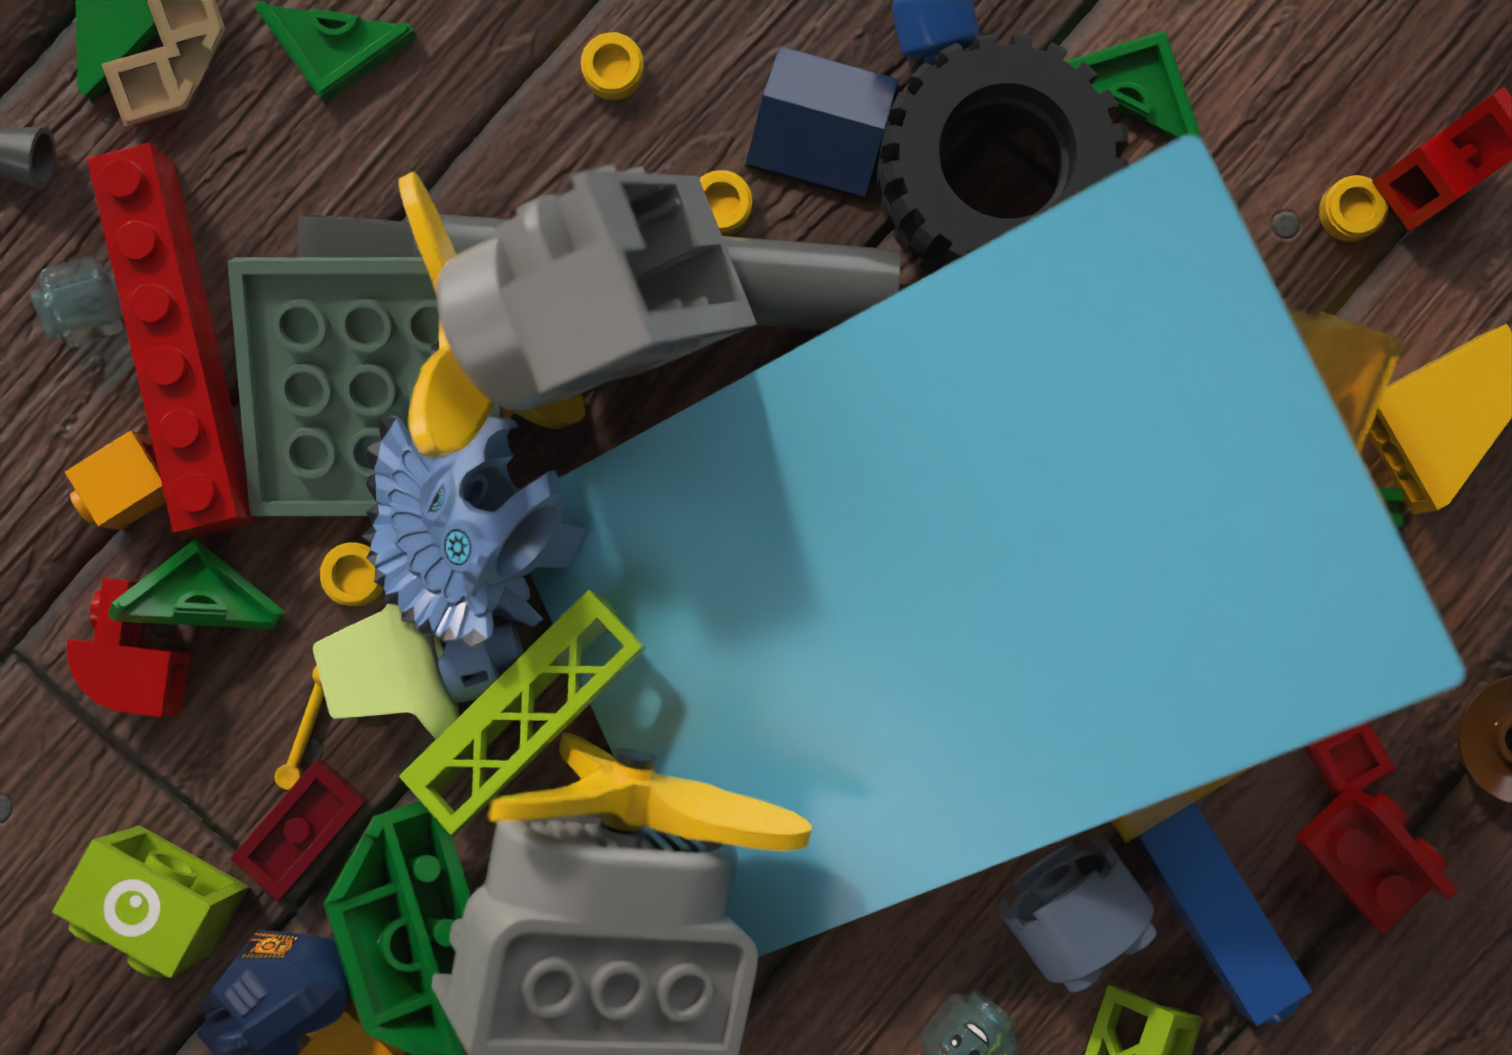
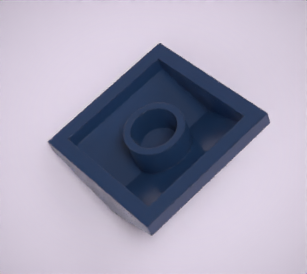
M779 46L762 96L746 160V167L865 200L899 79Z

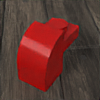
M1502 87L1372 181L1409 232L1512 161V96L1505 87Z
M103 578L101 590L94 594L90 606L89 618L91 626L95 628L94 639H67V659L74 680L91 700L114 711L156 717L181 715L191 652L143 646L142 638L145 623L115 622L108 616L111 603L139 581Z

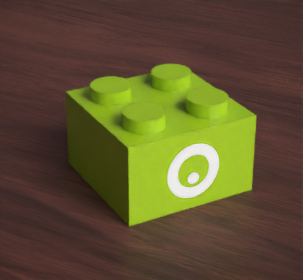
M139 825L91 841L52 913L69 921L68 929L76 937L95 945H105L108 943L128 954L127 962L135 970L154 978H163L164 976L172 978L214 952L250 886Z

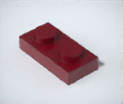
M322 758L317 759L230 857V860L275 900L279 901L286 897L369 799Z

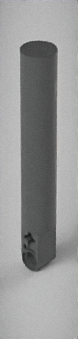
M300 214L297 217V257H422L410 222ZM439 214L456 255L498 235V226L510 221V219ZM722 236L757 325L755 326L829 331L899 292L900 250Z

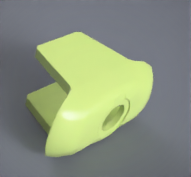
M387 604L381 612L315 642L313 652L331 717L337 719L409 712L418 717L435 739L460 717L458 702L451 700L438 666L444 650L442 639L437 634H420L416 624L401 621L402 612L399 606Z

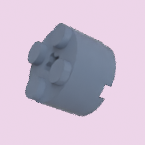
M1102 836L1088 837L1094 845L1093 848L1079 852L1072 842L1039 860L1015 881L1014 885L1020 894L1010 906L1003 897L998 908L1000 916L1044 978L1054 983L1063 982L1070 992H1078L1092 985L1100 977L1103 966L1113 961L1122 953L1132 954L1142 950L1150 944L1157 933L1155 927L1150 922L1154 912L1153 904L1112 845Z

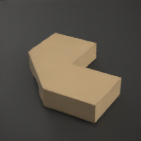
M147 0L163 47L101 64L126 128L188 110L226 33L215 0Z

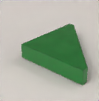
M76 0L78 91L92 103L109 86L101 64L140 53L159 34L147 0Z
M259 1L253 6L324 103L330 101L418 38L409 23L405 22L392 24L361 19L359 15L313 8L306 11L267 5L265 1Z
M1165 30L1065 61L1075 69L1085 61L1098 74L1092 86L1098 94L1105 90H1110L1119 105L1118 112L1175 141L1188 135L1202 138Z
M194 539L113 601L108 612V616L115 622L275 629L280 625L285 611L198 539Z

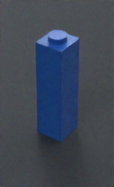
M1195 802L1132 839L1238 1012L1256 1026L1263 1022L1275 1024L1295 1013L1300 1006L1298 1000L1311 993L1312 989Z

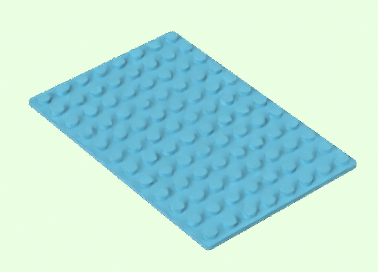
M1192 135L1176 140L558 478L563 490L561 524L582 525L586 529L581 539L582 547L573 555L570 565L565 569L536 567L530 572V576L553 624L584 593L591 590L604 596L619 611L621 615L618 618L646 646V649L590 703L613 755L615 750L622 748L647 752L656 757L653 767L654 772L659 775L708 783L729 792L759 799L793 811L812 825L809 845L800 850L773 851L735 846L738 859L726 914L753 940L758 951V957L1457 686L1464 678V665L1205 143L1200 138ZM606 629L581 654V666H604L624 646ZM581 674V686L583 687L595 674Z

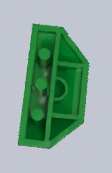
M420 800L372 817L323 904L363 1033L411 1055H468L431 985L433 974H452L456 951L449 938L451 925L455 920L463 918L464 910L471 895L452 835L449 834Z

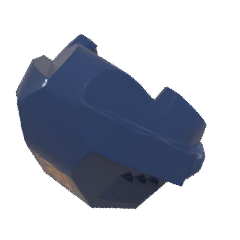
M257 930L195 1011L196 1014L203 1013L206 1018L197 1031L198 1038L202 1039L214 1055H293L299 1052L303 1047V1035L334 1023L341 1017L352 1000L334 938H323L301 933Z

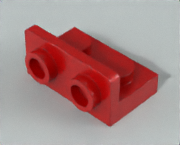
M1349 785L1294 838L1368 923L1385 934L1430 890L1447 900H1450L1458 890L1443 873L1448 867L1446 860L1422 838L1418 837L1414 840L1403 827L1409 821L1408 816L1392 799L1381 792L1373 797Z

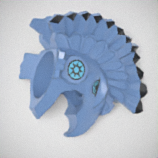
M388 416L380 420L379 432L381 441L375 442L366 448L367 463L375 472L369 476L366 486L377 502L376 505L366 511L372 526L361 536L371 543V550L366 559L376 568L374 582L385 590L386 596L383 603L399 606L402 612L401 621L416 624L420 634H437L443 642L449 643L462 640L470 647L476 648L492 637L494 627L492 615L500 616L510 622L519 621L531 627L537 626L544 619L526 602V600L530 599V589L523 575L529 574L536 567L565 569L570 565L573 555L582 547L581 539L586 529L582 525L561 524L563 490L556 470L545 473L521 490L510 479L507 473V464L514 455L508 447L507 434L510 429L518 427L514 420L506 417H488L482 430L470 445L451 456L432 459L425 457L419 452L411 433L399 417Z

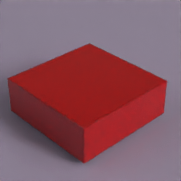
M1368 720L1303 745L1334 799L1349 785L1362 791L1396 771L1395 766Z

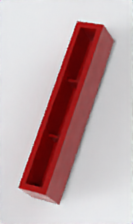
M150 142L88 157L87 162L173 533L201 537L259 522L258 517L250 516L245 461L175 163Z

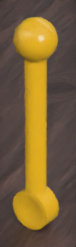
M317 665L312 673L315 685L287 764L282 765L275 772V782L282 789H291L303 775L302 769L299 766L324 698Z

